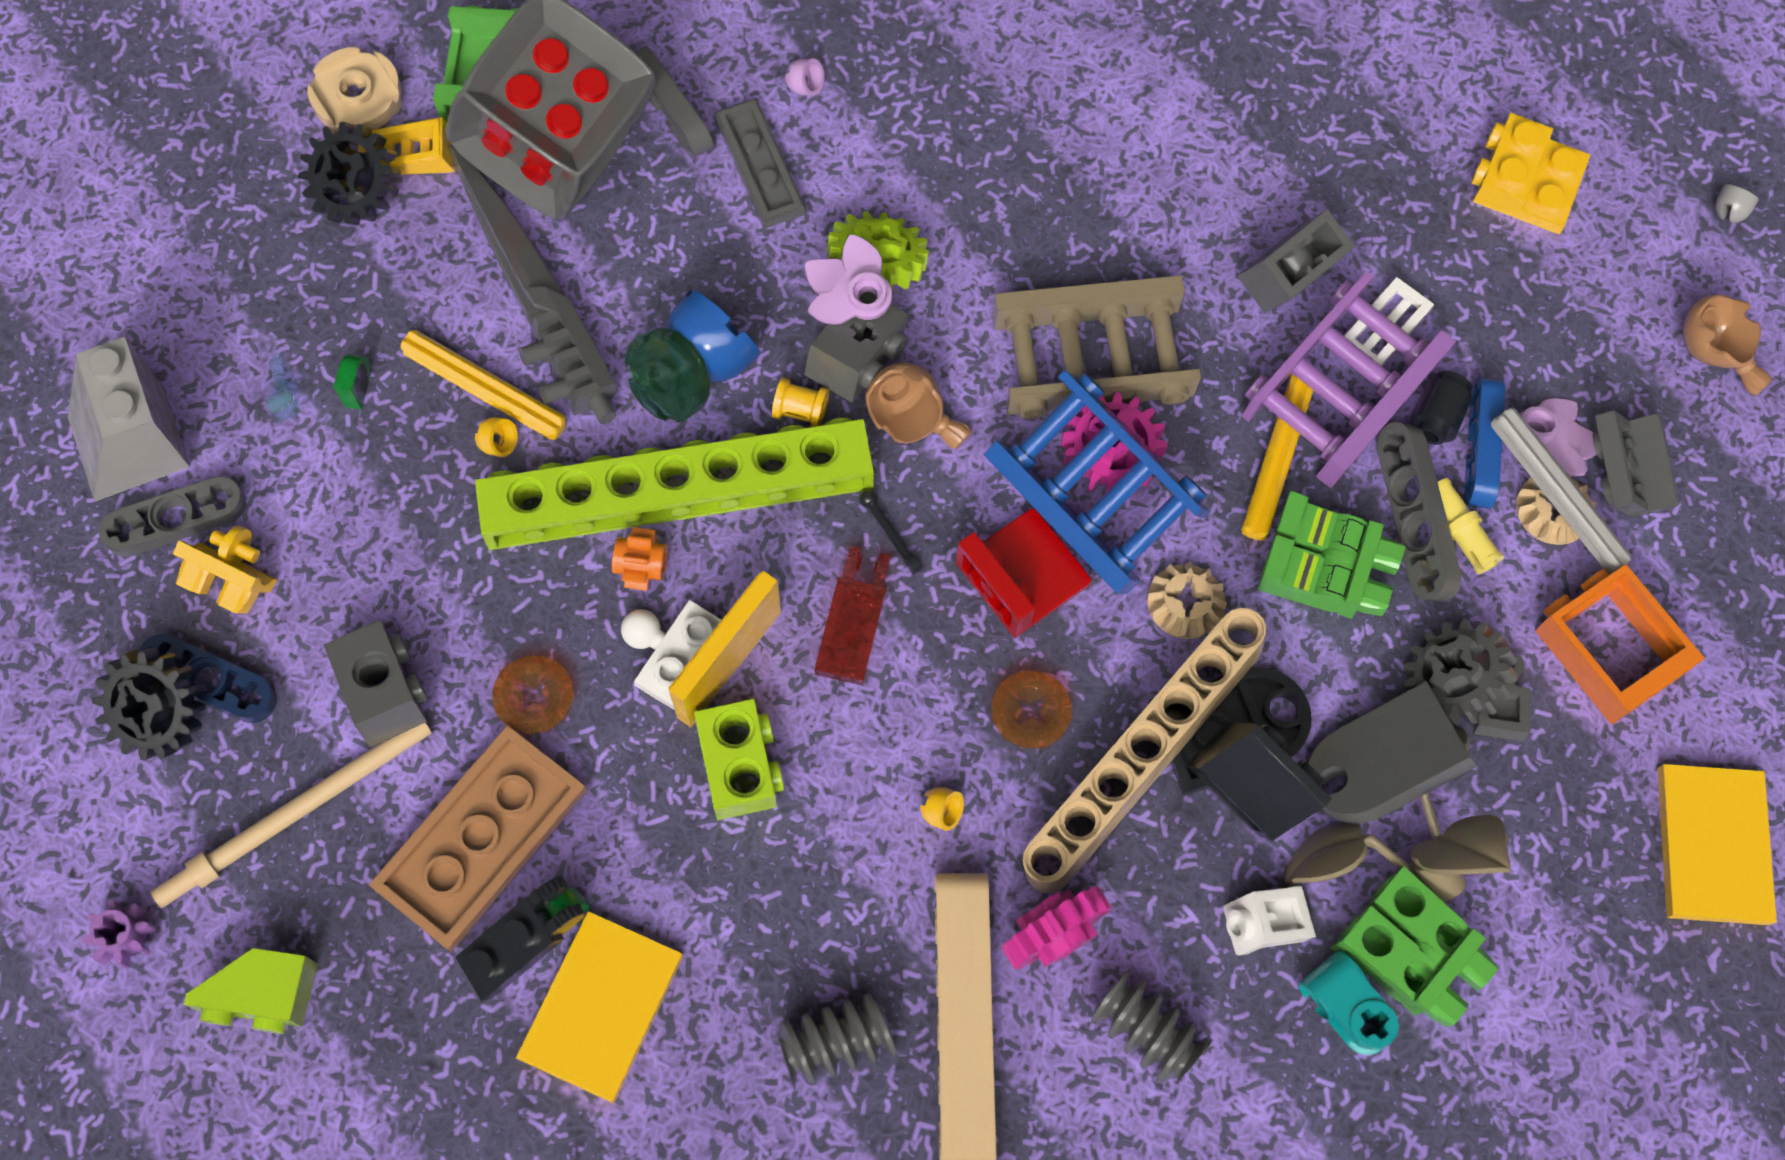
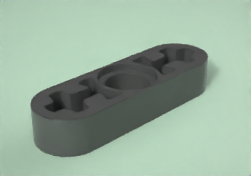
M644 46L635 51L652 69L656 77V85L649 101L656 111L662 110L668 119L665 121L666 125L689 157L694 159L712 149L713 141L704 122L651 49Z
M224 476L212 477L110 512L100 524L99 536L101 541L114 554L122 557L134 556L234 522L244 512L246 498L242 490L232 479ZM224 491L229 498L225 500L226 507L218 510L212 503L217 501L216 494ZM194 499H196L202 506L199 507V510L203 514V516L200 518L198 517V512L196 508L191 503V501ZM176 506L186 509L185 520L179 526L174 528L162 526V516L168 509ZM144 516H148V521L155 530L154 533L150 534L144 527L148 525L143 519ZM128 523L134 530L129 532V540L122 542L117 535L121 533V525Z

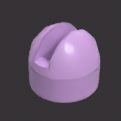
M806 58L791 62L788 67L789 73L785 75L788 88L799 95H817L824 83V71L821 63L817 59Z

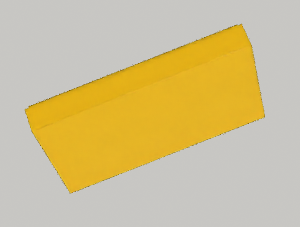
M759 572L668 687L677 718L690 728L696 722L694 712L704 710L709 706L781 613L778 581L766 572Z
M1663 764L1658 767L1667 918L1757 925L1777 923L1765 771Z
M588 911L516 1059L614 1104L684 957L683 954Z

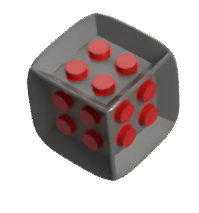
M526 0L478 59L469 73L462 90L454 98L446 124V136L453 147L468 162L533 209L551 218L562 220L577 205L620 148L631 125L641 116L656 85V77L652 69L636 52L565 0Z

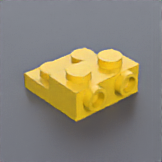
M1510 113L1504 124L1495 123L1488 137L1485 148L1493 151L1489 160L1485 158L1480 160L1472 178L1471 184L1479 186L1473 202L1560 234L1566 224L1591 154L1550 140L1553 128Z

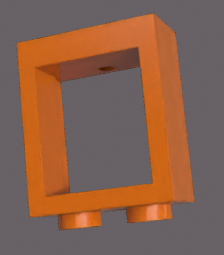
M1627 564L1612 574H1609L1605 568L1595 573L1580 585L1584 593L1574 600L1565 594L1542 611L1547 619L1535 630L1611 725L1705 659ZM1607 596L1610 597L1663 661L1661 665L1622 692L1566 625Z

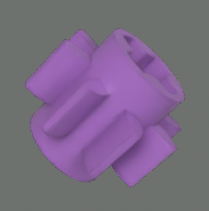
M109 900L108 910L99 915L89 914L87 916L92 922L90 934L85 935L81 940L85 944L98 947L93 956L94 961L106 965L114 956L116 964L126 969L130 967L131 956L138 952L149 955L151 951L144 945L147 934H151L157 929L156 926L148 922L139 921L145 912L143 907L133 903L124 911L122 904ZM122 924L126 926V931L120 933V925ZM117 935V943L111 941V936Z

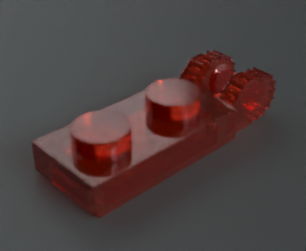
M851 546L842 578L838 577L814 672L817 676L863 686L886 597L885 584L892 556L884 553L880 554L875 563L872 584L855 581L863 556L861 554L862 548Z

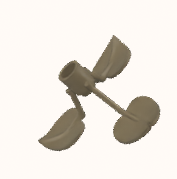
M1461 726L1454 727L1468 751L1469 736ZM1428 792L1421 796L1420 799L1432 839L1424 840L1412 848L1410 863L1405 862L1373 834L1362 835L1363 829L1359 823L1339 822L1317 830L1298 847L1287 866L1285 883L1289 888L1296 883L1321 882L1345 875L1354 870L1364 860L1368 852L1367 847H1372L1397 868L1406 867L1443 902L1457 897L1465 889L1466 880L1463 875L1511 872L1508 855V832L1499 817L1494 815H1476L1454 822L1445 830L1442 836Z

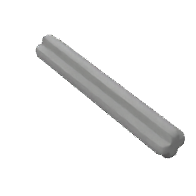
M1511 407L1494 418L1491 422L1492 428L1602 568H1605L1611 574L1625 564H1628L1632 559L1629 551L1519 412Z

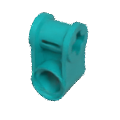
M1335 952L1298 983L1301 994L1305 998L1310 996L1318 1005V1008L1315 1010L1318 1015L1328 1021L1346 1045L1354 1052L1362 1055H1374L1390 1045L1397 1037L1399 1024L1395 1012L1372 987L1359 966L1344 952ZM1373 1018L1380 1027L1375 1031V1034L1366 1038L1361 1033L1360 1028L1363 1027L1365 1022Z

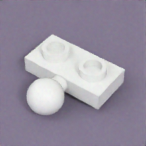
M691 600L687 602L667 633L661 630L658 618L648 610L638 609L627 614L621 624V634L624 641L636 649L651 647L655 650L635 679L634 686L674 709L668 687L721 622V619Z

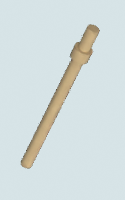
M424 723L371 748L209 854L202 851L185 862L186 868L150 891L153 899L160 908H163L197 885L201 889L221 877L219 871L432 734L431 730Z

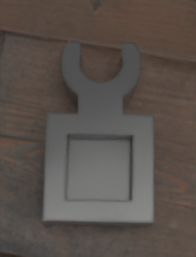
M1515 655L1517 663L1511 667L1519 678L1524 669V662L1521 656ZM1516 682L1505 683L1504 686L1511 697L1509 700L1496 698L1492 703L1495 705L1497 712L1493 715L1485 709L1479 711L1478 723L1473 725V734L1524 742L1530 733V688L1515 686Z

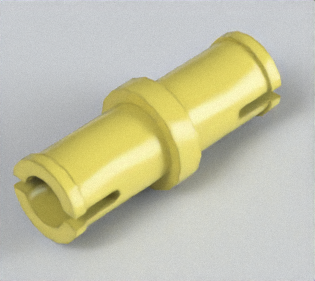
M1449 478L1439 480L1438 486L1452 540L1456 541L1477 574H1482L1498 564L1497 562L1504 559V556L1498 551L1481 527L1480 523L1483 519L1477 511L1469 510L1452 486Z

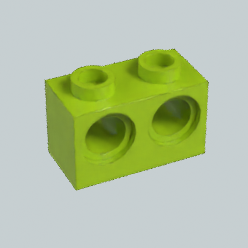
M754 699L695 711L694 715L717 821L776 808L775 793L784 791L778 761L768 763L764 744L774 742L768 713L757 714ZM732 726H742L750 732L744 742L735 745L726 743L722 736ZM748 773L757 776L760 783L750 793H739L732 788L734 780L742 774Z

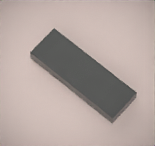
M755 98L714 112L715 121L763 229L806 215V207L757 99Z

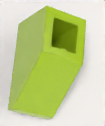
M252 948L188 992L184 1005L200 1011L199 1021L232 1026L234 1017L253 1019L252 1029L284 1034L286 1025L303 1027L318 963L302 955Z

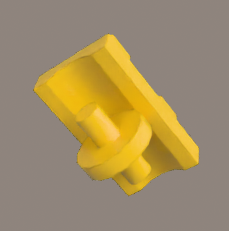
M241 525L234 526L227 534L219 530L213 531L209 542L218 546V550L204 543L198 542L193 546L179 540L173 555L184 560L181 564L176 584L197 594H208L215 576L226 580L216 603L231 612L247 614L259 593H270L278 580L241 562L244 559L254 564L260 556V551L250 546L252 542L251 531Z

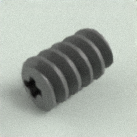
M1130 968L1096 1006L1091 1022L1096 1025L1110 1017L1112 1023L1107 1036L1113 1039L1126 1032L1128 1038L1123 1050L1126 1054L1141 1047L1144 1048L1145 1051L1139 1066L1145 1069L1159 1062L1161 1067L1156 1079L1159 1084L1173 1077L1179 1081L1207 1050L1213 1040L1208 1036L1193 1043L1192 1039L1197 1025L1194 1022H1189L1177 1029L1175 1025L1180 1010L1174 1007L1161 1014L1159 1009L1164 995L1159 992L1144 999L1142 996L1148 981L1145 978H1141L1128 984L1126 981L1131 970Z
M870 994L862 995L861 1012H858L849 1000L842 1001L840 1019L835 1016L829 1007L821 1008V1019L818 1026L808 1013L802 1014L799 1032H796L788 1020L780 1021L779 1043L794 1090L796 1089L797 1072L801 1071L809 1083L813 1084L817 1081V1066L821 1064L832 1078L837 1076V1065L840 1058H843L853 1071L858 1066V1052L863 1051L872 1064L878 1063V1049L880 1045H884L892 1057L897 1056L892 1033L883 1008L876 1003Z

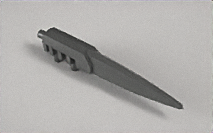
M448 145L459 177L482 230L532 328L531 338L534 343L519 348L521 361L525 366L542 360L545 363L550 362L552 365L551 375L554 381L539 387L543 402L549 404L564 398L565 401H571L570 409L574 415L593 410L600 424L611 422L615 419L616 412L609 400L614 398L618 389L570 299L566 297L542 255L492 185L453 145Z

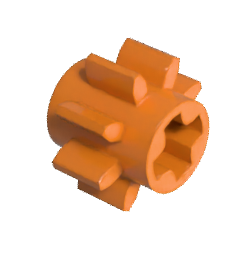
M633 527L632 533L628 535V538L618 537L615 542L612 556V573L622 575V581H625L624 588L648 591L649 581H652V579L662 581L664 579L668 562V544L658 543L656 530Z

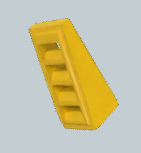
M443 117L372 130V134L376 133L387 138L383 148L395 151V143H401V156L389 162L390 167L401 170V175L456 172V166L448 145L452 144L446 136L447 121ZM414 142H420L419 153H414ZM358 144V152H367L361 145Z

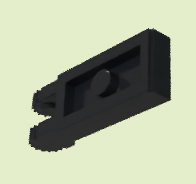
M563 876L554 877L539 886L538 889L520 901L455 957L481 1001L491 999L502 992L564 940L563 935L586 915L581 905L577 903L562 909L554 918L547 911L546 907L559 898L569 887Z

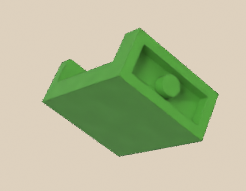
M475 5L449 7L448 18L452 34L444 83L435 84L433 96L439 117H443L446 121L448 120L452 102L462 90L472 68L519 8L511 10L485 9Z

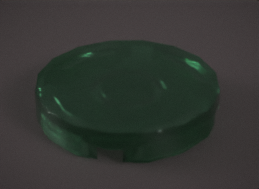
M660 327L647 330L629 344L625 355V368L630 366L632 375L628 379L630 389L641 406L655 418L663 421L672 419L676 420V422H684L705 407L710 395V377L704 359L692 342L677 331Z

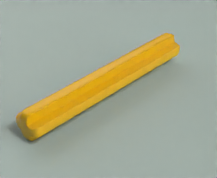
M411 330L402 340L400 347L405 356L550 440H556L564 431L567 421L562 413L423 333Z
M1291 374L1284 397L1304 413H1307L1314 390L1294 374ZM1278 416L1241 529L1244 536L1258 541H1264L1270 532L1300 436L1297 431Z

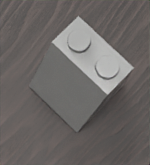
M122 337L77 353L68 419L93 499L98 501L189 468L190 466L163 385L127 338Z

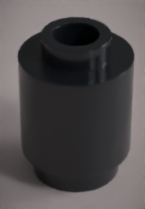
M1440 371L1436 373L1433 379L1427 381L1410 420V425L1418 426L1423 430L1427 443L1440 445L1443 442H1451L1456 439L1472 401V394L1470 393L1472 385L1469 380L1455 372Z

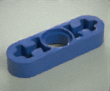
M1478 376L1471 390L1472 401L1469 410L1468 441H1472V454H1467L1464 503L1471 507L1492 509L1496 502L1500 485L1502 439L1492 428L1491 422L1504 412L1505 382L1501 379Z

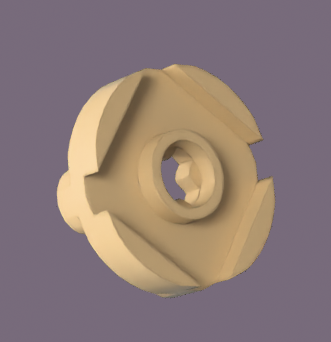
M348 47L334 51L318 62L313 70L315 77L312 80L311 87L308 83L307 94L316 116L325 126L338 130L340 122H347L355 127L361 124L375 130L389 122L400 111L402 107L401 82L394 65L386 56L374 51L375 55L361 53L358 47ZM356 85L359 89L366 87L361 95L348 97V88L350 86Z

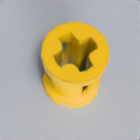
M782 377L774 397L772 418L781 420L785 416L809 422L811 427L821 426L827 409L830 390L821 387L817 391L791 384V379Z

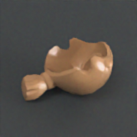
M1722 294L1708 295L1700 298L1690 308L1684 321L1683 337L1689 353L1698 361L1707 365L1734 369L1740 375L1745 389L1753 396L1758 395L1770 384L1772 379L1765 370L1756 366L1757 363L1754 360L1761 336V327L1759 322L1748 319L1746 316V311L1751 308L1750 304Z
M899 362L887 366L877 372L866 389V406L871 420L879 430L881 428L885 430L898 443L908 444L917 442L934 432L940 435L950 448L956 450L972 434L967 424L950 419L947 414H943V400L938 384L931 374L919 365L911 362Z

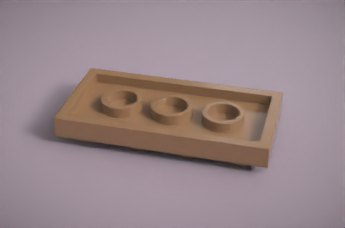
M507 725L378 873L369 886L449 952H452L588 790L585 785Z

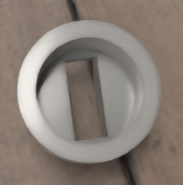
M1725 184L1716 200V213L1723 220L1730 212L1729 219L1731 223L1741 222L1752 213L1759 198L1745 189Z

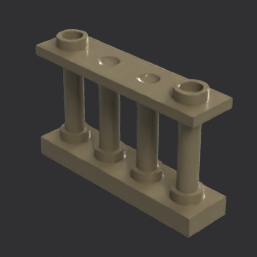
M1182 275L996 293L992 311L994 329H1006L1007 332L1012 334L1020 387L1009 388L1006 404L1007 415L1019 414L1024 419L1040 418L1046 415L1048 411L1054 410L1072 392L1064 383L1039 385L1031 330L1034 326L1053 325L1059 329L1065 370L1079 377L1085 370L1077 326L1083 321L1099 320L1100 323L1105 324L1114 377L1093 380L1104 390L1105 393L1102 396L1106 403L1112 402L1115 392L1121 393L1122 403H1130L1134 397L1140 398V401L1161 399L1163 404L1174 405L1188 400L1190 396H1194L1201 379L1200 370L1180 371L1170 319L1174 312H1179L1185 293ZM1146 315V318L1152 321L1161 373L1133 375L1124 320L1127 317Z

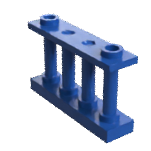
M1064 370L1058 378L1072 392L1021 445L1016 442L1011 446L996 441L983 455L1117 594H1128L1141 582L1132 571L1137 566L1134 561L1187 508L1195 516L1205 518L1211 512L1202 503L1207 494L1187 475L1180 480L1099 399L1105 392L1090 376L1083 372L1078 377ZM1086 405L1105 426L1054 478L1049 476L1044 480L1032 468L1037 463L1035 457ZM1120 439L1139 460L1087 513L1081 511L1077 514L1065 502L1070 497L1067 492ZM1154 474L1173 495L1121 548L1116 545L1111 550L1099 537L1103 532L1101 526Z

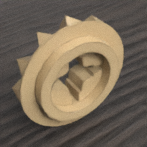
M1531 477L1521 487L1516 499V511L1523 527L1536 539L1549 544L1563 545L1580 539L1561 514L1557 515L1553 521L1550 520L1553 514L1551 512L1552 505L1547 502L1550 500ZM1572 479V481L1580 489L1583 495L1595 508L1596 502L1591 501L1589 495L1587 494L1588 485H1580L1578 482Z
M1191 561L1183 565L1173 566L1170 564L1165 570L1155 575L1147 594L1148 610L1156 625L1164 632L1182 639L1199 638L1210 633L1221 621L1227 605L1223 592V583H1219L1210 568L1202 569L1194 566ZM1187 582H1189L1192 596L1199 598L1202 602H1195L1188 617H1185L1183 602L1175 599L1173 596L1181 595Z

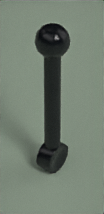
M870 489L863 490L859 495L860 504L870 509L903 558V562L911 574L914 575L921 571L919 561L909 552L877 504V494Z

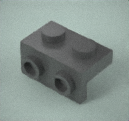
M1615 410L1596 415L1598 431L1593 433L1592 439L1597 456L1605 462L1607 477L1602 478V488L1608 504L1614 505V508L1630 517L1642 516L1677 507L1680 504L1662 418L1657 414H1651L1629 421Z

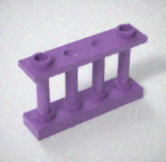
M1368 271L1354 285L1348 280L1342 284L1329 301L1334 308L1271 378L1262 374L1245 394V397L1251 402L1241 416L1249 422L1263 406H1266L1323 453L1320 457L1327 463L1316 477L1330 489L1457 342L1443 330L1429 344L1423 339L1418 342L1364 300L1361 295L1374 277ZM1347 311L1405 356L1403 361L1410 367L1403 375H1400L1395 370L1390 373L1333 328ZM1321 342L1378 387L1376 393L1382 399L1375 407L1368 402L1364 405L1307 361L1306 357ZM1291 374H1294L1351 420L1348 425L1355 430L1347 439L1343 438L1340 434L1335 438L1277 391Z

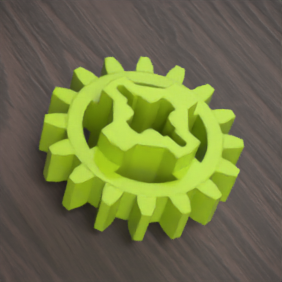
M863 211L861 219H857L849 214L846 215L845 223L838 221L834 223L833 232H829L826 252L828 253V259L842 260L843 248L849 235L853 234L863 238L880 254L882 259L881 276L888 281L892 291L894 284L908 289L911 280L917 282L921 280L922 271L926 269L929 250H926L928 241L926 238L918 237L919 229L917 227L906 229L904 227L905 219L903 218L895 220L889 218L887 213L884 212L880 214L879 218H873L868 211Z

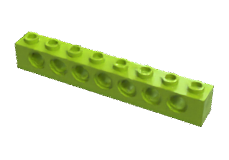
M836 418L822 426L804 428L800 425H790L779 429L777 433L758 436L754 433H740L732 436L729 440L714 443L694 440L683 444L681 448L662 451L658 448H644L636 451L633 455L618 458L598 455L587 459L585 463L567 466L561 463H547L539 466L535 471L522 473L508 470L497 471L490 474L488 478L475 480L481 535L488 549L495 550L847 494L866 489L872 490L874 488V471L864 419L852 421L849 418ZM815 453H826L832 459L824 464H816L811 462L809 457ZM769 460H777L784 464L781 469L774 472L765 471L761 468L762 464ZM727 467L736 471L728 479H718L713 476L715 471L720 468ZM674 475H682L688 478L683 485L678 487H670L665 484L666 480ZM631 482L640 485L635 492L628 495L616 492L625 483ZM586 490L591 492L589 497L582 502H571L568 500L576 491ZM529 498L542 499L541 503L532 510L520 509L521 504Z

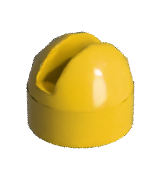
M492 417L479 423L478 433L475 434V442L482 452L497 457H506L513 452L518 441V432L511 420ZM494 434L500 436L499 444L493 442Z
M934 787L924 794L927 797L926 804L920 805L919 808L923 819L933 827L945 831L952 830L959 823L963 814V795L946 787Z

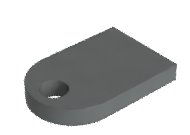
M1427 681L1330 733L1318 744L1308 762L1324 779V783L1320 786L1324 791L1328 782L1338 776L1348 777L1347 784L1341 791L1328 794L1332 800L1322 808L1332 818L1346 823H1365L1381 818L1476 768L1474 761Z

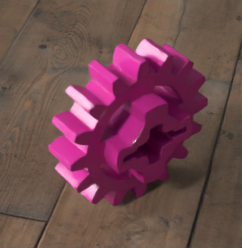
M1115 392L1112 402L1106 403L1104 397L1101 396L1099 399L1137 436L1136 429L1141 437H1137L1163 462L1160 456H1164L1167 442L1160 438L1163 435L1165 426L1160 423L1151 424L1155 410L1153 408L1147 409L1144 412L1138 410L1140 398L1134 397L1129 404L1122 403L1120 392ZM1086 405L1065 426L1068 432H1063L1061 446L1068 449L1064 453V465H1067L1105 426ZM1120 439L1116 447H1111L1084 475L1090 479L1088 484L1089 491L1093 492L1101 484L1105 485L1107 493L1139 460ZM1123 467H1126V468H1127V469H1122V470H1116V469L1123 468ZM1152 475L1142 484V486L1146 487L1147 485H1149Z
M1093 886L1087 891L1084 890L1075 897L1069 889L1062 893L1057 892L1017 919L1016 923L1021 931L1004 943L1002 950L1015 970L1021 969L1027 964L1030 965L1040 959L1044 967L1051 963H1057L1098 935L1092 925L1098 922L1099 918L1109 913L1112 906L1099 886Z

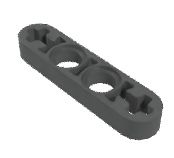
M1392 422L1387 424L1378 435L1377 453L1399 541L1406 546L1403 557L1410 586L1414 594L1421 599L1439 602L1449 601L1460 589L1461 571L1427 440L1423 430L1418 426ZM1416 476L1419 481V492L1414 500L1409 501L1406 496V486L1409 480ZM1424 521H1427L1431 527V535L1428 542L1421 546L1417 540V532L1419 526ZM1437 571H1439V577H1440V578H1437V579L1434 581V587H1433V586H1432V580L1437 577Z

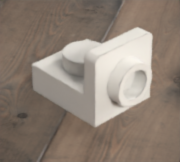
M1302 886L1256 891L1224 905L1227 931L1232 939L1237 955L1249 954L1264 947L1305 942L1316 937Z

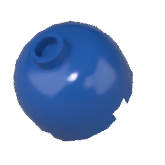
M690 290L678 302L668 317L665 328L666 342L675 354L670 362L689 380H692L696 375L709 382L730 380L746 370L761 352L743 330L739 334L736 328L729 322L731 318L724 311L696 290Z

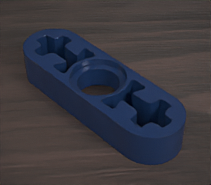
M158 634L148 638L139 648L141 652L157 647L160 654H165L168 650L169 653L173 652L176 654L178 662L185 664L184 667L190 665L192 668L190 675L187 677L190 684L195 683L196 676L201 670L208 667L218 668L221 678L217 686L209 691L195 693L194 698L246 723L261 722L268 718L276 707V692L263 677L167 634ZM232 684L247 693H253L258 687L257 693L262 697V701L259 705L249 704L244 710L245 704L236 695L229 693Z

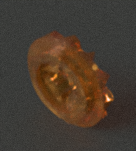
M527 656L517 659L506 666L497 677L492 693L493 706L500 720L515 731L522 732L527 736L540 732L550 733L552 728L559 722L567 720L568 711L572 702H574L571 678L559 663L550 658ZM544 684L545 687L542 690V694L549 706L546 707L543 704L540 706L537 703H533L524 709L523 705L526 699L517 686L521 685L524 688L528 687L535 690L539 685Z
M1023 671L1008 677L997 688L992 700V723L995 724L1001 733L1003 740L1010 741L1021 750L1027 748L1045 749L1048 745L1062 738L1071 721L1072 705L1066 689L1058 680L1043 672ZM1045 697L1046 699L1043 701V706L1039 713L1044 719L1043 722H1038L1036 719L1031 718L1019 725L1018 722L1023 711L1019 700L1031 705L1036 700L1039 702Z

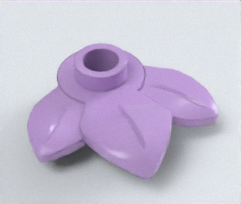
M853 234L849 235L843 248L842 260L815 259L805 263L809 285L819 295L810 304L808 313L817 320L833 325L842 324L854 317L872 320L882 316L889 309L892 302V291L888 281L881 276V256L863 238ZM865 292H872L877 296L876 300L870 304L861 302L859 298Z
M1558 398L1547 399L1538 407H1530L1519 413L1568 476L1575 477L1586 474L1587 467L1584 460L1590 459L1597 454L1593 445V432L1575 422L1578 413V406L1575 401Z

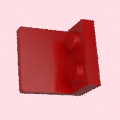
M1035 509L1028 510L983 542L973 532L958 543L955 564L1014 639L1088 588L1091 584V577Z

